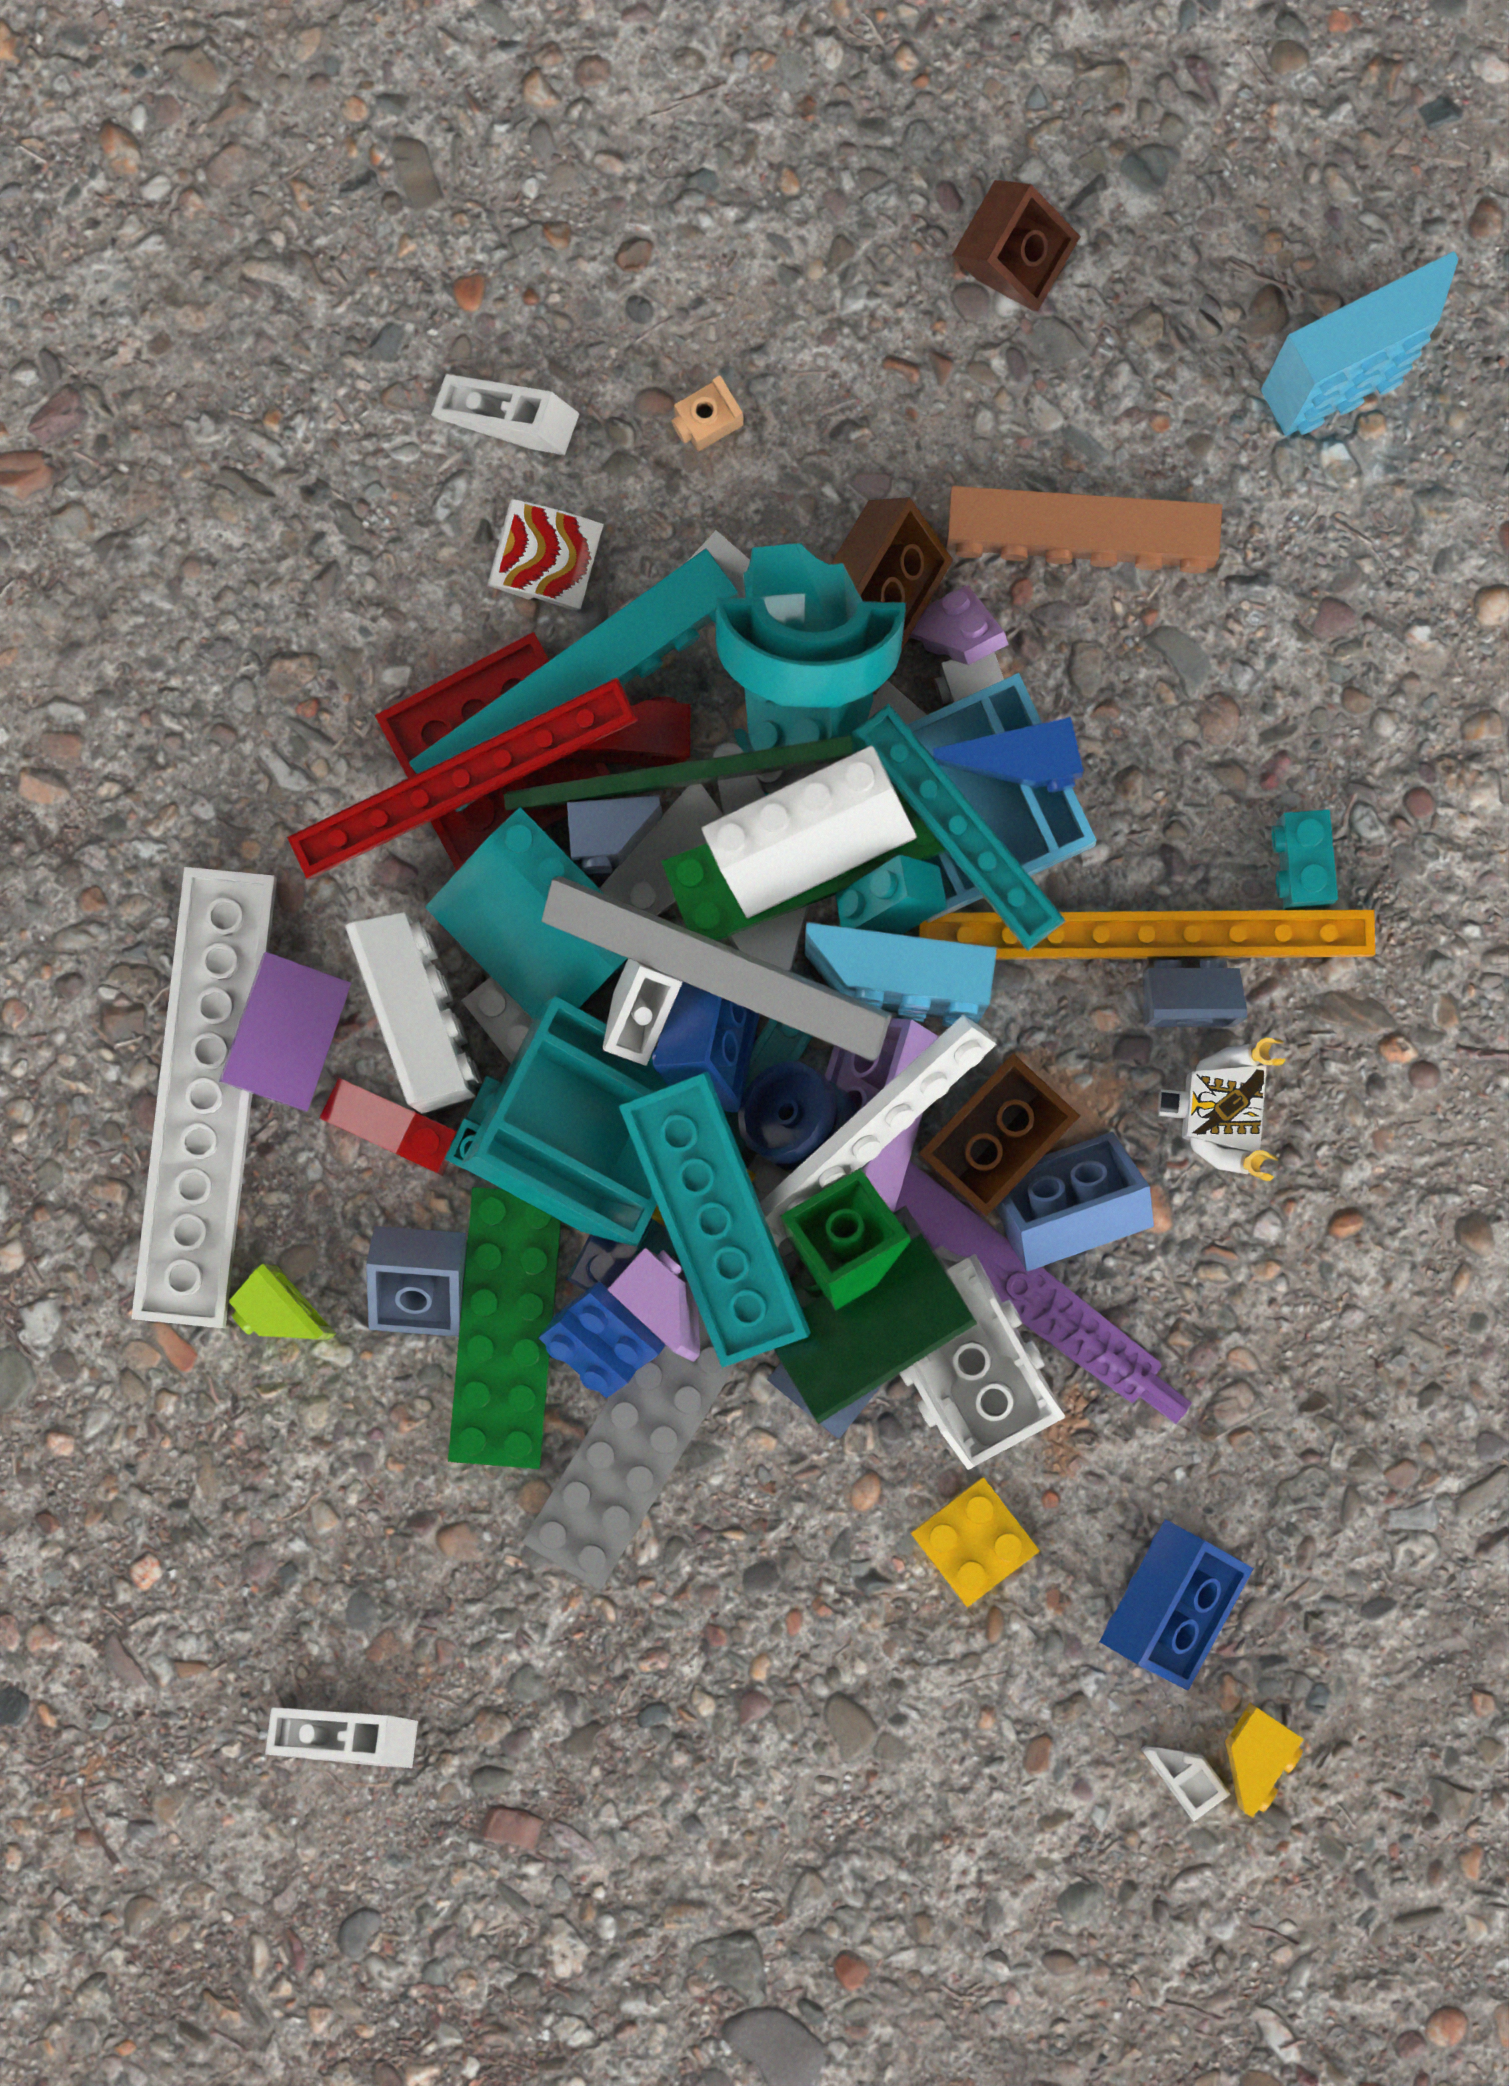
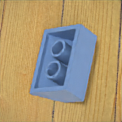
M1113 1132L1044 1155L996 1206L1008 1241L1027 1272L1154 1227L1150 1186Z

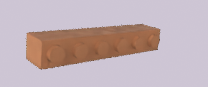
M952 486L949 497L946 550H955L957 556L964 558H978L985 552L999 553L1000 558L1008 561H1023L1029 555L1043 556L1046 562L1053 564H1068L1072 562L1073 558L1090 560V564L1097 567H1113L1117 565V562L1135 563L1136 568L1142 570H1159L1162 568V565L1180 566V571L1204 573L1207 571V568H1214L1219 559L1222 504Z

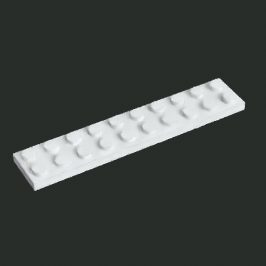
M184 867L131 1319L226 1328L252 1093L221 1083L219 1080L263 953H269L277 878L274 875Z

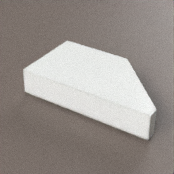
M1145 1745L1141 1748L1193 1822L1231 1795L1202 1754Z

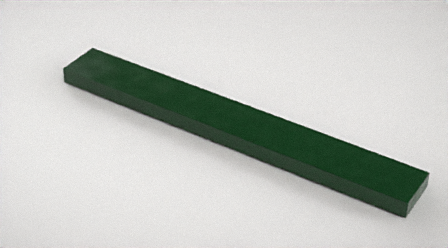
M843 736L508 791L507 794H504L505 808L509 811H516L521 807L524 812L565 806L570 802L602 800L837 762L866 749V744L862 738Z

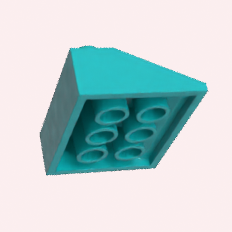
M519 807L482 843L425 908L534 1020L539 1008L554 995L581 1010L624 969L628 958L541 922L552 879L558 876L599 893H604Z

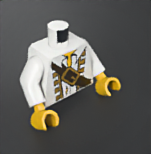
M1266 1037L1257 1044L1226 1047L1199 1061L1196 1071L1187 1074L1185 1091L1160 1089L1158 1116L1183 1118L1182 1138L1190 1140L1193 1151L1215 1168L1242 1174L1250 1173L1264 1181H1271L1274 1176L1260 1171V1166L1264 1160L1272 1159L1278 1161V1158L1267 1151L1260 1150L1266 1066L1258 1065L1262 1063L1264 1065L1280 1066L1285 1062L1284 1058L1271 1059L1269 1056L1270 1046L1275 1043H1284L1281 1039Z

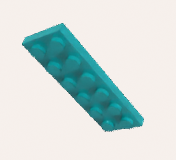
M708 1071L620 1105L619 1108L721 1367L729 1366L808 1337L811 1332Z

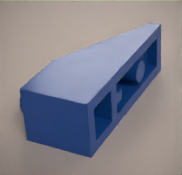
M1071 717L933 749V757L941 766L1034 788L1047 786L1049 793L1075 787L1074 779L1082 778L1084 772Z

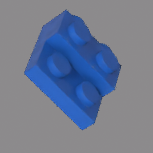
M600 1281L596 1282L556 1313L539 1336V1339L546 1345V1350L552 1358L566 1362L580 1375V1380L586 1388L600 1392L605 1398H608L628 1384L636 1371L657 1357L666 1346L660 1338L611 1294L608 1288Z

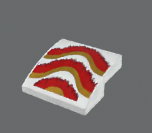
M514 499L511 500L487 586L528 600L537 598L573 611L580 610L603 524L557 509Z

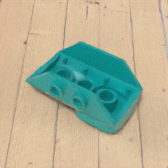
M802 543L752 547L748 569L746 572H743L745 598L764 599L768 612L776 621L793 630L810 633L831 631L846 624L855 615L858 602H863L843 563L827 564L812 555ZM745 688L749 740L754 750L758 751L843 736H853L852 731L868 720L874 701L873 692L857 700L845 703L838 708L782 707Z

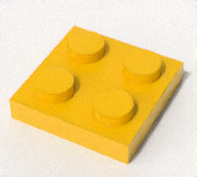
M983 1476L910 1532L967 1608L1040 1552Z

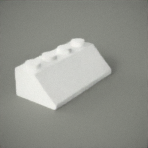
M873 746L701 828L725 880L747 918L757 915L917 838Z

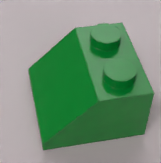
M861 1168L780 1215L789 1243L835 1310L874 1288L911 1241L910 1236Z

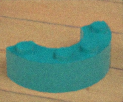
M717 597L716 650L726 671L739 684L749 691L773 701L776 705L782 707L838 708L845 703L857 700L875 691L887 681L896 669L901 655L906 603L858 602L855 615L846 624L831 631L810 633L793 630L777 622L768 612L764 599Z

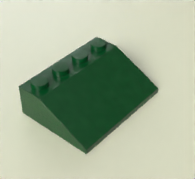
M906 1205L893 1214L910 1236L911 1241L874 1288L835 1310L807 1268L790 1278L811 1334L806 1338L778 1347L774 1351L818 1424L978 1324L928 1237Z

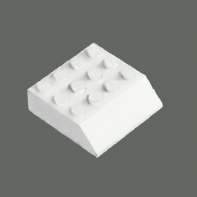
M405 912L346 924V930L407 1104L425 1116L431 1117L475 1101L478 1095L476 1088L482 1086V1079L475 1061H472L470 1056L467 1057L466 1052L462 1051L461 1046L467 1044L468 1040L460 1018H457L455 1013H452L451 1009L447 1008L446 1003L453 1001V997L445 976H442L440 970H437L436 966L432 965L431 961L438 959V954L430 933L426 932L425 927H422L419 921L413 922Z

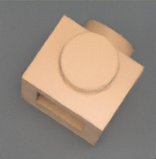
M720 375L712 379V383L674 404L676 418L672 419L671 422L682 442L685 444L691 440L697 452L744 426L743 412ZM707 406L713 410V414L708 418H700L696 414Z

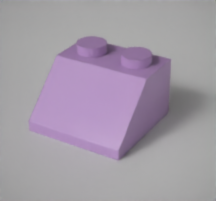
M645 1248L608 1288V1291L674 1353L694 1362L700 1356L699 1309L681 1263L664 1250L659 1255H656Z

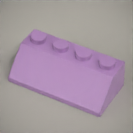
M891 1018L880 1055L877 1059L872 1061L834 1045L825 1077L848 1093L856 1105V1111L859 1112L939 1036L911 1019ZM923 1112L914 1120L911 1126L900 1132L888 1143L876 1158L861 1168L892 1212L896 1208Z

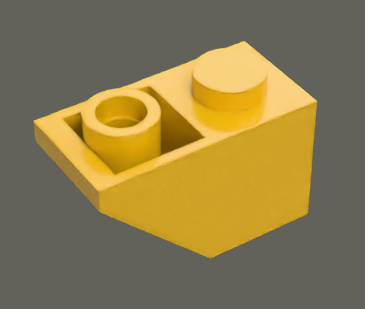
M1252 1703L1248 1704L1225 1740L1238 1806L1244 1813L1253 1818L1258 1810L1265 1812L1273 1802L1278 1792L1274 1785L1282 1772L1290 1773L1297 1765L1303 1754V1749L1299 1746L1304 1739Z

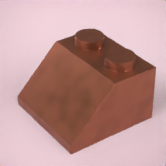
M994 180L952 256L977 281L1032 311H1038L1081 236L1031 184Z

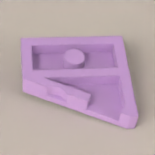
M969 585L957 591H952L943 598L927 605L909 637L923 642L925 650L938 655H949L952 660L966 665H970L1009 645L1003 629Z

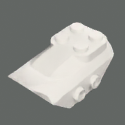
M940 1246L935 1251L978 1324L899 1374L907 1386L914 1383L923 1400L919 1401L917 1405L929 1427L937 1424L944 1438L969 1470L1065 1418V1415L1039 1368L1045 1366L1039 1350L1033 1341L1025 1344L1016 1328L1023 1323L1012 1302L1008 1299L1002 1303L976 1254L964 1257L949 1251L944 1246Z

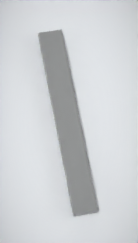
M561 876L552 879L541 922L874 1061L879 1057L892 1017L891 1013Z

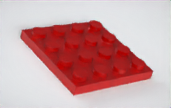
M534 632L374 715L407 778L417 774L409 764L411 760L549 662ZM559 759L476 799L461 811L456 812L453 810L430 822L456 871H458L482 843L515 812L505 808L504 794H507L508 791L610 775L605 763ZM567 805L525 812L543 831L568 819Z

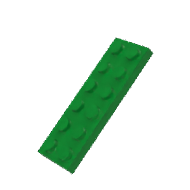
M894 787L917 836L916 839L750 918L745 916L725 880L708 843L661 862L686 928L718 941L834 896L898 855L924 861L947 851Z
M472 1187L448 1462L541 1469L550 1355L546 1350V1345L539 1339V1336L554 1317L562 1221L504 1189Z

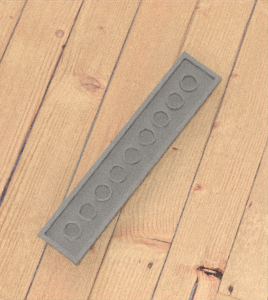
M756 1153L747 1168L756 1174L752 1185L759 1203L790 1175V1173L782 1170L758 1153ZM786 1237L777 1249L787 1274L790 1276L800 1257ZM700 1311V1356L692 1362L674 1353L666 1345L657 1357L636 1371L628 1384L609 1397L522 1541L524 1545L601 1591L737 1364L734 1363L723 1368L721 1367Z

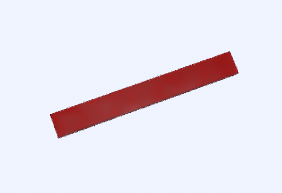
M615 678L287 838L306 879L310 880L637 722V716L620 680Z

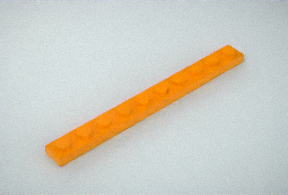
M1374 910L1059 912L1065 919V922L1029 951L1024 948L996 912L949 913L929 923L926 920L919 924V938L997 948L995 960L1373 957L1375 955Z

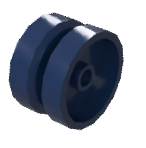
M783 1061L766 1068L749 1085L741 1100L738 1114L740 1135L751 1150L791 1174L846 1124L857 1111L856 1105L848 1093L835 1083L827 1080L821 1073L800 1061Z

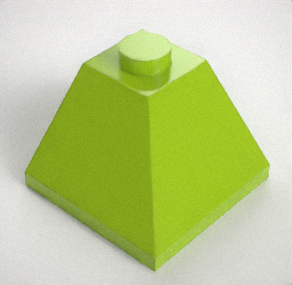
M262 1263L228 1301L236 1310L231 1314L232 1318L248 1335L255 1331L258 1336L330 1340L337 1334L277 1265Z

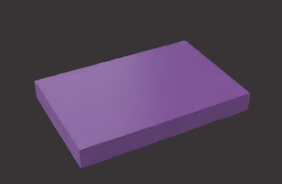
M268 952L263 953L219 1082L304 1112L308 1111L351 982Z

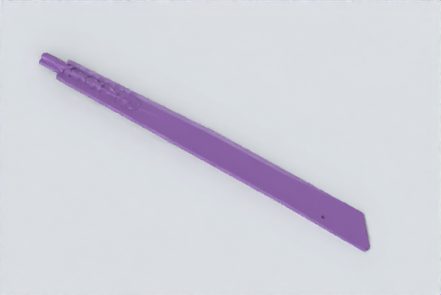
M909 1161L894 1212L906 1205L934 1249L944 1246L949 1251L964 1257L976 1254L1002 1303L1009 1299L1025 1326L1129 1402L1134 1403L1140 1397L1175 1425L1178 1423L1181 1417L1186 1414L1192 1402L1156 1375L1161 1368V1363L1044 1268L1039 1267L1027 1272L1009 1241Z

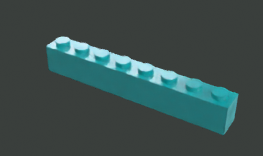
M705 548L415 757L409 764L418 774L615 678L620 680L624 691H626L624 684L637 675L641 679L651 675L662 666L663 661L661 658L674 648L678 652L687 649L700 638L699 630L712 621L716 625L717 597L740 598L737 589L707 548ZM474 801L455 809V811L458 812L465 809Z

